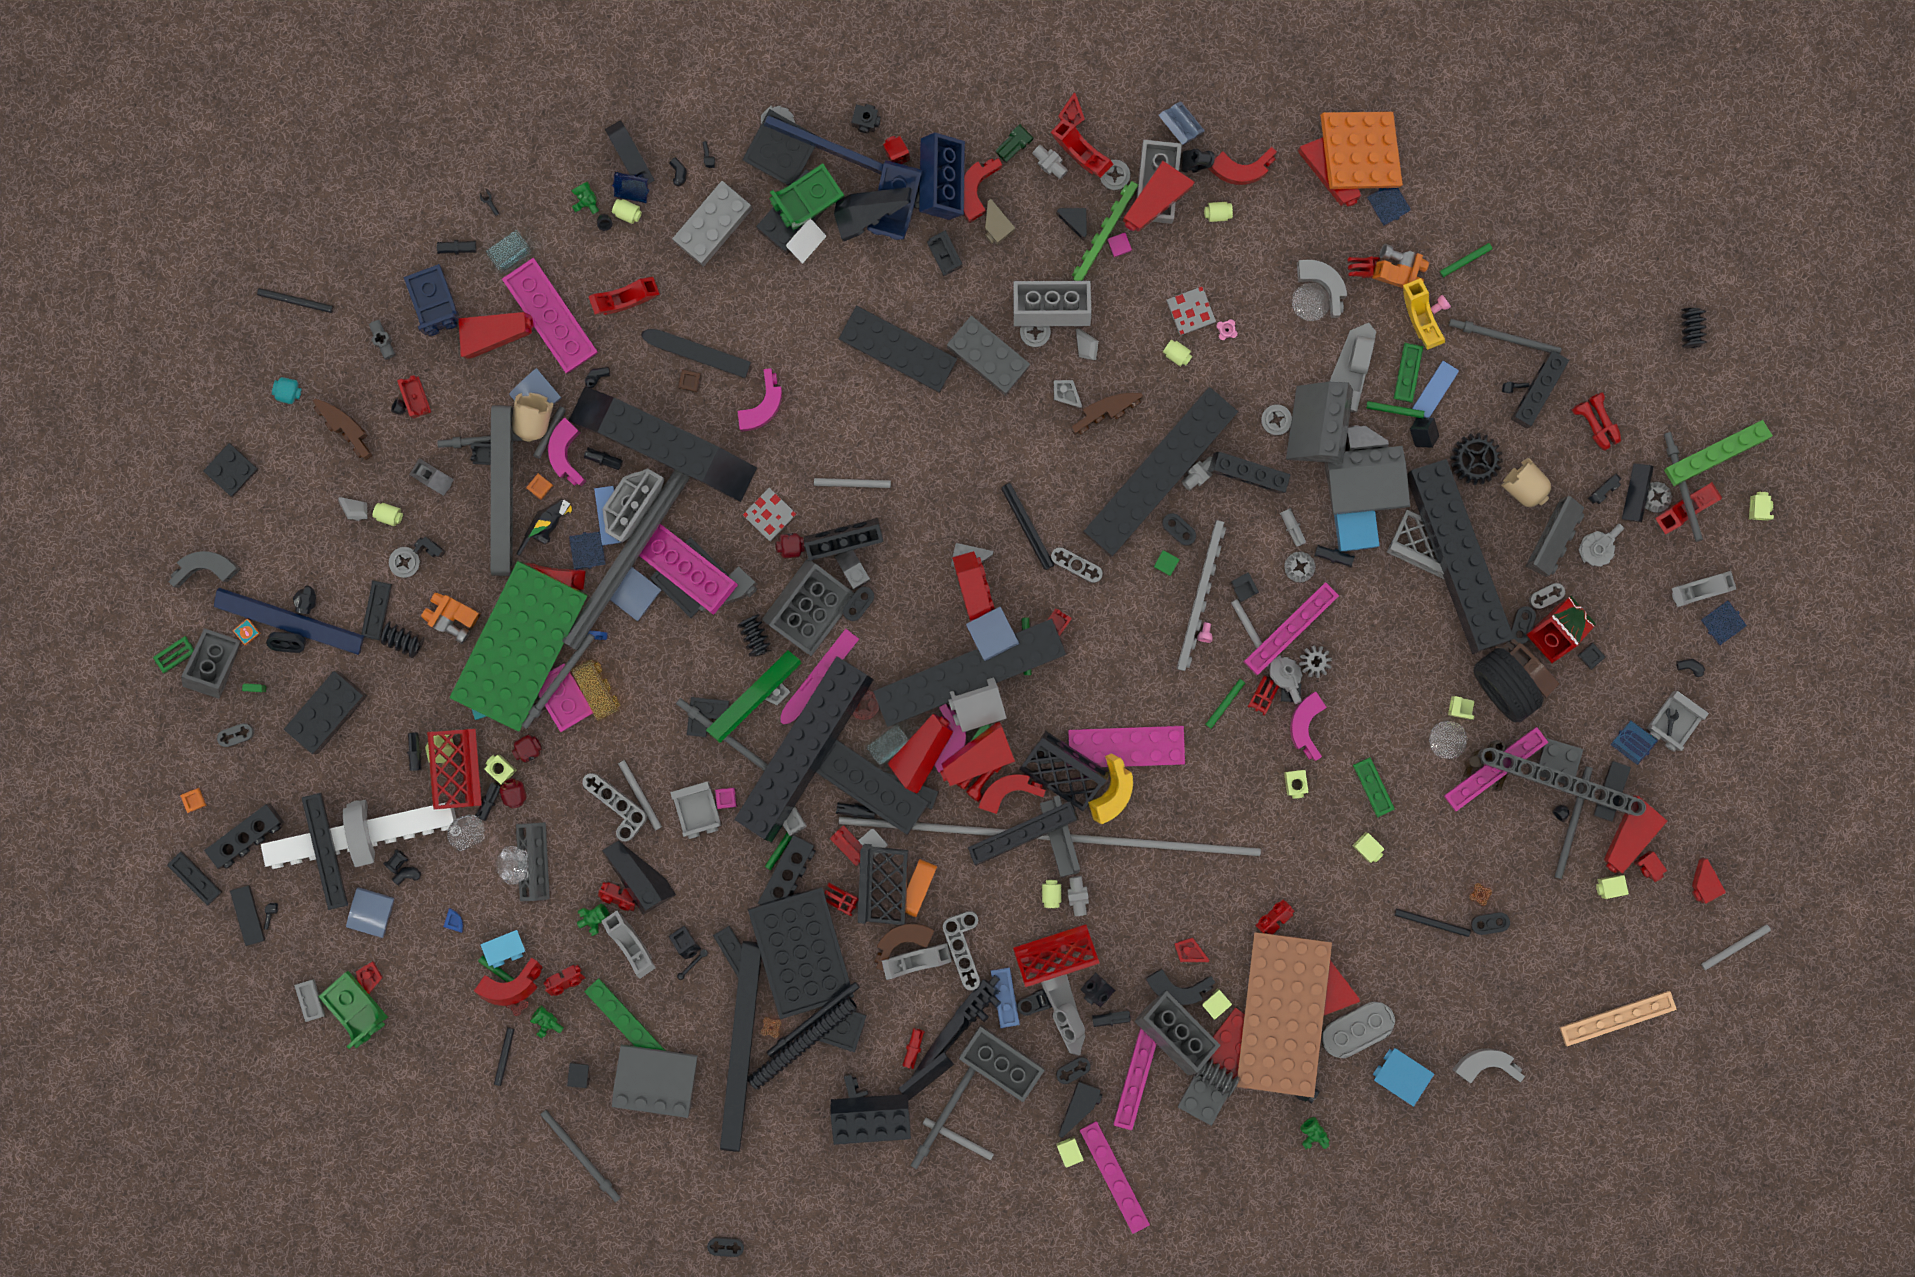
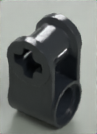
M1199 149L1183 151L1182 172L1192 171V173H1196L1200 170L1211 168L1215 161L1214 152H1202Z
M1043 988L1020 998L1017 1002L1018 1011L1025 1016L1052 1007ZM1024 1001L1031 1003V1008L1028 1011L1021 1010V1004Z

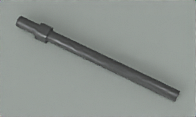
M1450 319L1448 326L1463 329V332L1466 333L1474 332L1549 353L1555 351L1560 354L1561 352L1560 347L1474 325L1470 321L1463 322L1455 319Z
M1668 432L1664 434L1667 444L1666 451L1668 457L1671 458L1672 464L1680 461L1678 457L1679 450L1678 446H1675L1672 433ZM1686 481L1678 485L1695 542L1703 540Z
M513 434V441H523L519 436ZM460 436L447 440H438L437 443L438 448H462V446L471 445V443L489 444L491 443V436L461 438Z
M591 633L586 636L578 650L574 652L537 704L531 707L528 716L522 723L525 729H528L534 719L540 716L545 704L595 639V636Z
M681 698L676 702L679 707L687 712L690 718H695L708 728L713 724L694 705L692 707ZM730 735L724 739L730 746L765 771L768 764Z
M1585 766L1582 779L1590 781L1593 768ZM1582 783L1578 784V793H1581L1584 789ZM1579 797L1576 798L1554 876L1562 879L1584 802V799Z
M969 1067L923 1145L920 1144L917 1149L918 1153L910 1165L916 1170L923 1158L929 1154V1148L975 1074L976 1070Z
M547 1110L540 1114L542 1118L600 1184L599 1188L603 1192L606 1191L616 1203L621 1197L613 1189V1184L601 1175Z

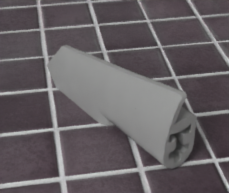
M1369 322L1350 330L1330 379L1331 382H1349L1353 388L1350 412H1357L1364 379L1368 372L1375 342L1376 331Z
M1049 966L1046 972H1052L1055 968ZM1067 974L1041 982V985L1053 1007V1019L1069 1053L1079 1056L1085 1039V1027L1079 1017Z

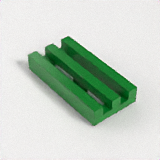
M184 636L154 656L153 659L162 673H166L191 657L194 648L188 641V638ZM185 643L186 646H184L180 650L176 651L163 661L159 660L161 657H163L173 649ZM187 649H189V652L185 655L181 656L168 666H163L175 657H177L178 655H180L181 653H183L184 651H186Z

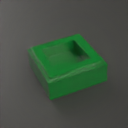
M1162 550L1154 568L1171 576L1180 559Z
M243 684L242 691L266 692V686L262 684Z

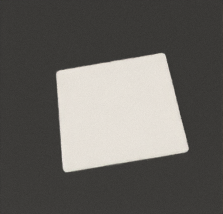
M810 219L786 244V247L803 264L825 239L826 235Z

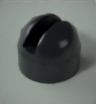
M607 214L599 215L597 227L602 231L611 229V217Z
M396 398L392 404L391 412L398 415L404 414L406 411L403 408H407L405 402Z
M1559 805L1552 810V813L1559 821L1564 822L1568 818L1570 811L1566 805Z

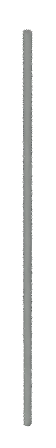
M839 817V824L898 829L886 820ZM916 823L912 830L994 836L1008 829ZM1048 834L1037 838L1040 840H1050ZM1070 834L1072 842L1252 856H1260L1261 848Z

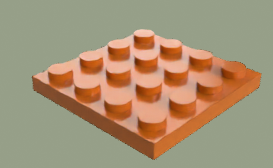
M1327 112L1320 115L1330 189L1400 188L1403 185L1393 112Z

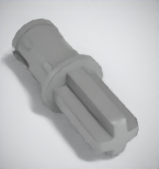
M1291 508L1281 512L1280 515L1287 527L1286 531H1289L1295 546L1306 543L1299 528L1300 523H1297Z

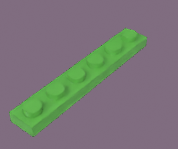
M1131 181L1129 186L1127 184L1124 186L1120 193L1123 195L1119 202L1115 201L1111 208L1113 212L1111 217L1105 218L1101 225L1103 228L1100 235L1096 233L1091 242L1094 244L1090 251L1086 250L1082 257L1083 264L1081 267L1077 266L1072 274L1074 277L1073 281H1083L1137 190L1138 184Z
M1761 420L1667 467L1664 471L1673 486H1676L1770 439L1773 435L1765 422Z

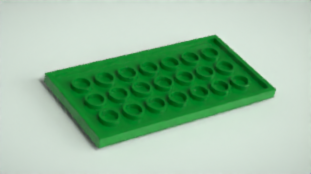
M517 561L449 698L519 732L564 644L562 642L563 639L568 636L588 595Z

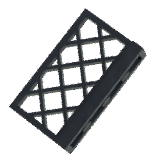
M1046 730L1019 768V770L1066 801L1072 802L1081 811L1085 810L1088 802L1093 799L1101 786L1105 784L1110 773ZM1042 746L1048 750L1049 756L1039 757L1037 751L1039 747ZM1060 758L1064 761L1065 766L1055 768L1053 759ZM1050 760L1051 768L1042 769L1040 761ZM1030 762H1037L1038 770L1031 771L1026 766ZM1077 769L1080 771L1081 777L1071 778L1069 770ZM1066 770L1068 779L1058 780L1056 772ZM1053 772L1055 781L1045 780L1043 773ZM1085 780H1093L1098 784L1095 788L1087 789ZM1082 781L1084 789L1074 791L1072 782ZM1069 783L1070 791L1063 792L1060 790L1059 784ZM1085 793L1086 801L1083 804L1076 800L1075 794Z
M864 844L860 850L858 923L877 922L905 925L909 850L872 847V844ZM874 852L882 853L886 859L879 864L874 859ZM895 854L904 855L903 863L899 866L891 859ZM887 861L895 868L890 874L881 867ZM877 869L885 876L879 883L873 877V873ZM896 871L903 877L899 884L890 877ZM887 879L894 886L889 892L881 886ZM877 887L884 894L878 901L872 895ZM896 889L902 895V899L898 902L890 896ZM886 897L894 905L888 911L880 904ZM876 906L884 913L880 917L872 916V909ZM894 908H897L901 913V919H894L889 913Z

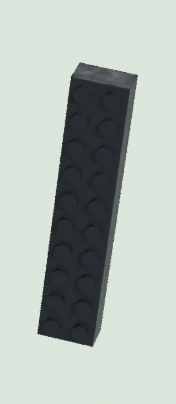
M1209 387L1083 531V534L1112 558L1234 418L1238 411Z
M1447 459L1411 470L1407 474L1408 484L1437 561L1444 573V580L1472 654L1508 643L1514 639Z
M1050 619L1015 633L1019 642L1018 645L984 661L980 651L976 649L873 691L887 727L949 703L948 700L952 699L950 694L952 691H954L955 696L988 686L987 679L994 677L996 683L1067 655L1054 620Z
M836 656L734 819L735 821L764 840L773 842L783 823L790 815L872 684L873 678Z

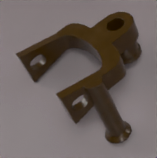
M1499 740L1490 742L1487 747L1496 749V745H1498L1500 751L1504 752L1505 744ZM1480 750L1474 751L1471 758L1464 762L1466 766L1463 774L1464 777H1469L1472 768L1478 767L1481 764V759L1478 757ZM1490 751L1485 752L1484 758L1491 760L1492 753ZM1507 774L1498 780L1495 787L1496 791L1502 790Z

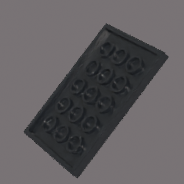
M822 886L748 908L780 1019L825 1006L851 985Z

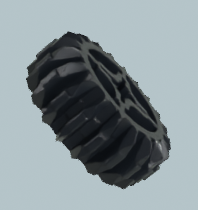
M1477 433L1475 438L1473 434H1469L1468 439L1463 437L1461 438L1462 443L1459 441L1456 443L1459 449H1452V452L1457 455L1450 456L1451 460H1456V462L1451 464V467H1458L1454 474L1461 472L1462 474L1459 476V479L1461 480L1466 476L1465 483L1467 484L1471 479L1473 485H1477L1478 480L1481 485L1485 484V479L1490 482L1492 480L1491 476L1496 477L1498 475L1495 470H1501L1497 463H1502L1503 459H1499L1497 456L1502 455V452H1496V449L1499 448L1498 444L1494 447L1492 446L1494 439L1487 442L1488 435H1484L1481 439L1480 433ZM1471 444H1479L1482 445L1483 448L1477 452L1472 449H1468L1467 446ZM1488 451L1491 456L1490 466L1488 465L1489 463L1485 459V455ZM1463 452L1465 453V456L1468 458V464L1466 468L1464 467L1462 462ZM1481 454V455L1479 456L1480 458L1478 459V460L1480 461V464H1479V462L1473 464V463H1474V460H1475V458L1473 457V455H1474V456H1477V455ZM1474 467H1479L1486 472L1484 474H1473L1470 471Z

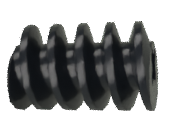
M1701 308L1681 309L1687 312L1681 315V318L1686 320L1681 325L1687 327L1682 330V334L1687 335L1682 337V341L1686 342V344L1682 345V348H1700L1701 345L1707 343V341L1701 339V337L1707 335V333L1701 332L1702 329L1707 328L1706 325L1701 324V322L1707 320L1701 317V314L1706 313V310Z
M760 614L746 618L738 624V628H745L741 631V635H747L743 641L750 642L746 646L747 650H752L748 654L749 657L761 656L772 651L766 649L770 643H764L768 636L761 635L765 628L758 627L763 622L756 621Z
M388 621L381 635V643L383 645L388 643L389 648L395 646L396 651L402 650V654L406 655L409 653V657L414 658L421 650L425 637L419 641V634H416L412 638V631L404 634V627L397 631L398 625L396 624L391 628V621Z

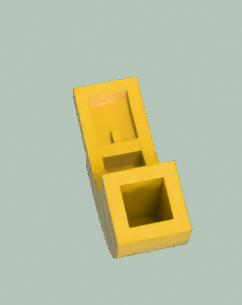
M1420 278L1403 285L1405 304L1418 338L1422 339L1427 350L1445 343V338L1433 317L1429 304V292L1422 279Z
M1112 753L1105 756L1111 777L1109 788L1101 797L1088 802L1093 820L1100 824L1112 820L1122 812L1131 797L1133 789L1132 772L1125 769L1123 760Z

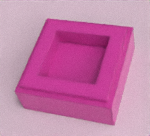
M1126 233L1107 239L1114 258L1132 251Z
M735 788L715 790L717 809L737 807Z

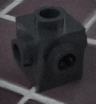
M856 104L851 121L852 127L858 128V131L869 134V131L874 132L875 127L879 128L881 116H878L879 112L876 107L869 104L864 106Z
M1096 972L1080 989L1085 994L1083 998L1091 1005L1095 1003L1100 1008L1116 991Z

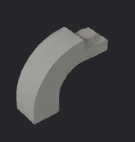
M1299 260L1297 262L1298 282H1316L1321 284L1329 294L1331 318H1339L1344 309L1343 301H1340V299L1347 297L1346 286L1341 276L1326 263L1317 260Z
M1731 571L1674 587L1672 588V597L1677 607L1736 590Z
M366 800L353 801L347 804L346 808H343L345 836L355 867L374 863L375 850L367 827L368 805Z
M618 910L601 921L608 935L618 944L639 979L656 968L647 948Z
M944 943L889 957V959L883 960L882 964L886 980L914 971L941 966L952 962L948 944Z
M1491 1048L1478 1049L1468 1053L1452 1069L1469 1083H1472L1476 1076L1488 1067H1499L1519 1082L1525 1077L1521 1074L1522 1069L1514 1063L1510 1065L1514 1059L1512 1056Z

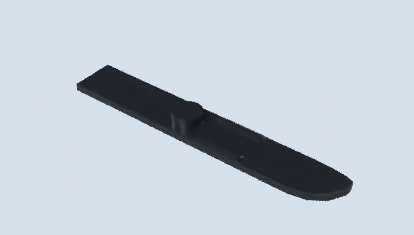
M647 329L641 333L642 338L654 347L743 378L747 376L751 364L750 361L661 330Z

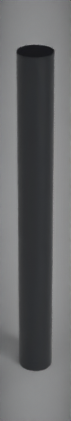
M259 288L257 291L258 296L332 313L334 308L332 305Z
M1397 908L1394 916L1469 937L1471 932L1470 929Z

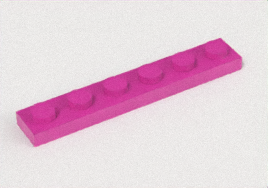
M1325 582L1243 662L1257 676L1339 595Z
M1535 727L1506 748L1504 752L1527 759L1546 745L1548 741L1540 730ZM1509 758L1503 759V766L1505 768L1510 766L1511 761ZM1484 765L1446 793L1444 798L1454 811H1458L1506 775L1507 772Z
M1141 1028L1113 1122L1114 1126L1128 1130L1133 1129L1156 1048V1043Z
M1097 1121L1079 1129L1132 1234L1149 1226L1150 1224Z

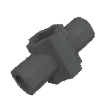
M380 320L371 322L369 327L373 334V344L379 347L385 360L394 357L396 354L391 345L393 340L390 334L385 332ZM381 336L386 338L384 339L385 342L383 344L378 342L379 340H381Z

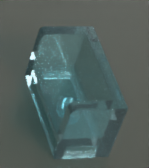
M515 230L485 252L502 273L530 254L532 250L518 230Z
M896 724L866 748L878 764L882 765L898 753L909 739L898 724Z

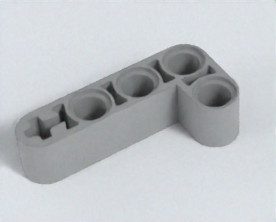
M590 773L583 778L585 789L624 818L616 830L618 839L621 841L632 840L647 821L645 811L600 775ZM595 777V783L599 786L603 783L604 786H602L600 789L595 785L589 786L590 781L588 779H592ZM606 788L612 791L610 799H606L603 796V791ZM621 800L627 802V809L625 811H621L618 808V803ZM635 812H640L643 816L640 823L635 822L633 819ZM624 827L629 828L631 831V835L628 838L623 837L621 834Z
M973 911L954 915L947 918L943 923V931L963 986L967 990H975L980 984L978 972L963 932L973 929L978 924V916ZM973 915L975 917L974 924L967 925L964 922L965 916ZM949 921H954L957 924L955 931L947 930L946 924ZM957 939L964 943L963 947L959 950L955 949L952 945ZM968 958L970 965L967 968L961 967L959 965L960 959ZM974 970V972H970L972 979L976 978L973 986L970 983L966 984L968 976L967 973L963 975L962 972Z

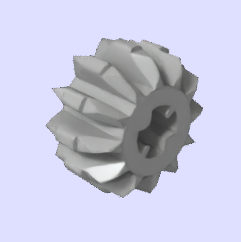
M1311 646V652L1306 648L1304 652L1307 656L1300 655V658L1304 659L1305 662H1300L1299 666L1306 665L1302 672L1305 673L1310 670L1308 677H1312L1315 672L1316 678H1320V672L1323 675L1327 674L1324 668L1331 669V666L1326 664V662L1332 661V658L1325 657L1329 654V651H1325L1322 654V646L1318 648L1317 652L1315 646ZM1314 656L1317 657L1316 659L1320 660V663L1317 664V667H1314L1315 664H1311V660H1314Z

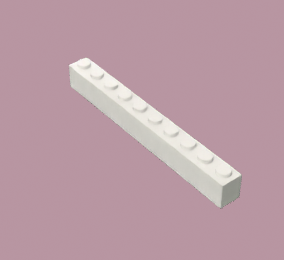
M433 805L367 820L368 832L373 847L378 846L377 842L384 840L385 844L396 842V837L403 836L405 840L414 838L415 833L422 832L423 835L434 833L433 829L441 828V831L453 829L452 825L457 824L454 808L433 810ZM344 825L330 828L336 855L340 854L339 850L347 849V852H349ZM310 833L261 844L265 867L272 866V869L284 867L283 863L290 862L291 865L302 863V859L309 857L310 861L316 860Z

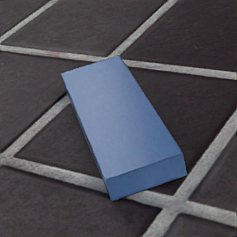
M1442 361L1412 409L1425 411L1424 417L1429 418L1459 370Z
M614 486L594 488L602 545L622 543L605 532L602 509L614 492Z
M1010 967L991 970L992 977L996 975L1000 978V981L995 985L1000 991L999 994L995 995L1001 1001V1004L997 1007L1000 1027L1020 1025Z

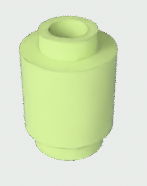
M617 199L612 209V213L616 217L631 224L635 221L638 222L642 214L640 206L624 199Z
M1227 202L1208 203V206L1204 207V216L1208 218L1209 222L1228 221V219L1233 217L1232 204Z
M1171 340L1163 351L1167 358L1180 367L1183 364L1186 366L1192 358L1190 355L1191 350L1178 341L1174 342Z
M377 503L373 510V518H376L379 522L396 526V524L401 523L403 513H401V509L386 503Z
M1046 880V883L1042 884V903H1044L1045 908H1058L1059 903H1061V884L1057 883V880Z

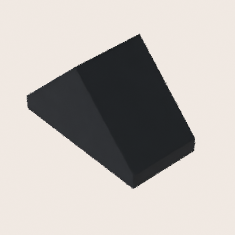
M1059 208L1056 215L1084 241L1087 235L1086 208Z

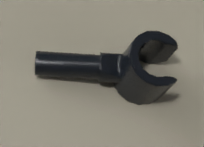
M704 141L702 144L705 167L715 168V157L709 156L707 141Z
M486 189L489 197L484 198L480 193V199L489 205L496 216L499 212L491 200L490 190Z
M1507 382L1503 384L1502 392L1513 394L1514 388H1528L1529 383Z
M1667 708L1666 715L1669 719L1667 736H1671L1674 721L1679 718V713L1676 709L1675 714L1670 716V708Z
M269 903L265 907L266 920L263 929L268 930L271 914L278 913V903Z

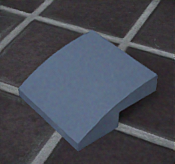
M1182 102L1175 103L1170 109L1164 110L1159 114V117L1182 145L1205 132Z
M537 368L509 393L514 401L520 393H522V396H529V393L540 394L547 397V402H552L553 405L562 399Z
M631 567L610 601L638 622L662 590Z
M1001 607L966 624L984 661L1019 644Z
M358 887L352 901L346 927L383 938L395 898Z

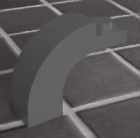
M207 551L195 552L177 562L181 569L174 571L171 575L172 578L168 582L173 587L179 588L192 574L202 569H209L223 582H228L241 568L231 559L221 554Z

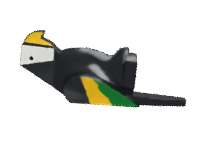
M560 499L543 510H539L525 533V537L516 554L520 556L531 537L545 545L547 542H550L549 534L556 528L560 517L566 513L571 514L572 506L570 503Z

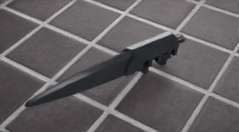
M994 975L989 981L983 979L978 988L968 996L928 1049L912 1077L940 1054L946 1053L961 1034L968 1029L971 1022H976L977 1016L985 1022L989 1016L983 1009L989 1006V1002L995 1007L1001 1004V1001L995 997L1000 992L995 987L1000 981L998 976Z

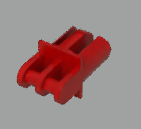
M1349 257L1347 259L1348 263L1358 264L1348 265V270L1354 271L1348 273V276L1372 278L1376 263L1380 260V257Z
M1263 675L1247 706L1248 708H1255L1256 712L1259 710L1264 716L1279 688L1275 684L1269 698H1267L1274 683L1270 679L1263 693L1259 694L1267 679L1265 675ZM1255 697L1260 698L1258 704L1254 702ZM1263 700L1268 702L1266 707L1261 706Z
M828 883L827 886L839 892L843 897L826 889L824 894L840 903L837 904L826 898V902L845 914L852 916L851 912L853 908L856 909L855 905L859 898ZM847 895L852 898L850 903L845 900ZM843 903L848 905L846 910L841 908Z

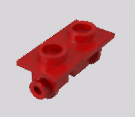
M843 825L829 839L857 866L860 863V850L863 845Z
M603 882L602 890L599 889L598 897L603 902L608 904L612 902L624 911L631 910L634 912L635 902L627 889H624L622 894H618L619 886L610 882Z
M1285 900L1276 903L1267 915L1262 916L1255 926L1262 933L1274 934L1280 928L1276 922L1280 920L1282 924L1286 923L1295 911Z
M572 965L562 970L563 978H561L559 973L547 978L544 982L545 991L551 996H557L562 994L565 989L579 985L586 978L580 973L581 968L579 965Z

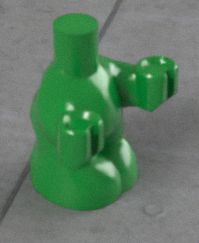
M588 181L571 190L580 200L572 206L575 213L583 207H589L592 214L599 211L596 206L597 198L591 190Z
M602 903L592 910L582 908L578 910V914L583 919L579 920L577 925L579 928L588 925L591 927L589 933L591 932V936L599 933L598 924L610 916V913Z
M542 1005L538 1007L530 1019L531 1023L541 1026L536 1034L541 1039L546 1036L548 1029L561 1033L564 1028L558 1024L557 1018Z
M1316 1117L1307 1119L1300 1128L1304 1134L1309 1136L1302 1142L1306 1150L1307 1148L1310 1149L1313 1142H1319L1323 1149L1328 1148L1330 1140L1323 1127L1319 1125Z

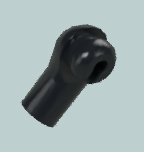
M675 157L669 164L675 170L674 185L681 186L686 182L687 169Z
M609 367L590 370L585 378L586 386L594 388L601 377L610 376Z
M1695 659L1676 661L1678 671L1690 669L1696 677L1704 675V665Z
M403 867L392 878V881L398 886L406 878L416 881L420 879L421 872L416 867Z

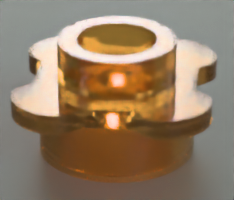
M1480 883L1474 885V891L1469 895L1471 901H1477L1481 906L1487 904L1492 890L1484 888Z
M764 1018L761 1034L763 1036L770 1035L773 1038L779 1037L780 1033L778 1031L782 1022L779 1019Z

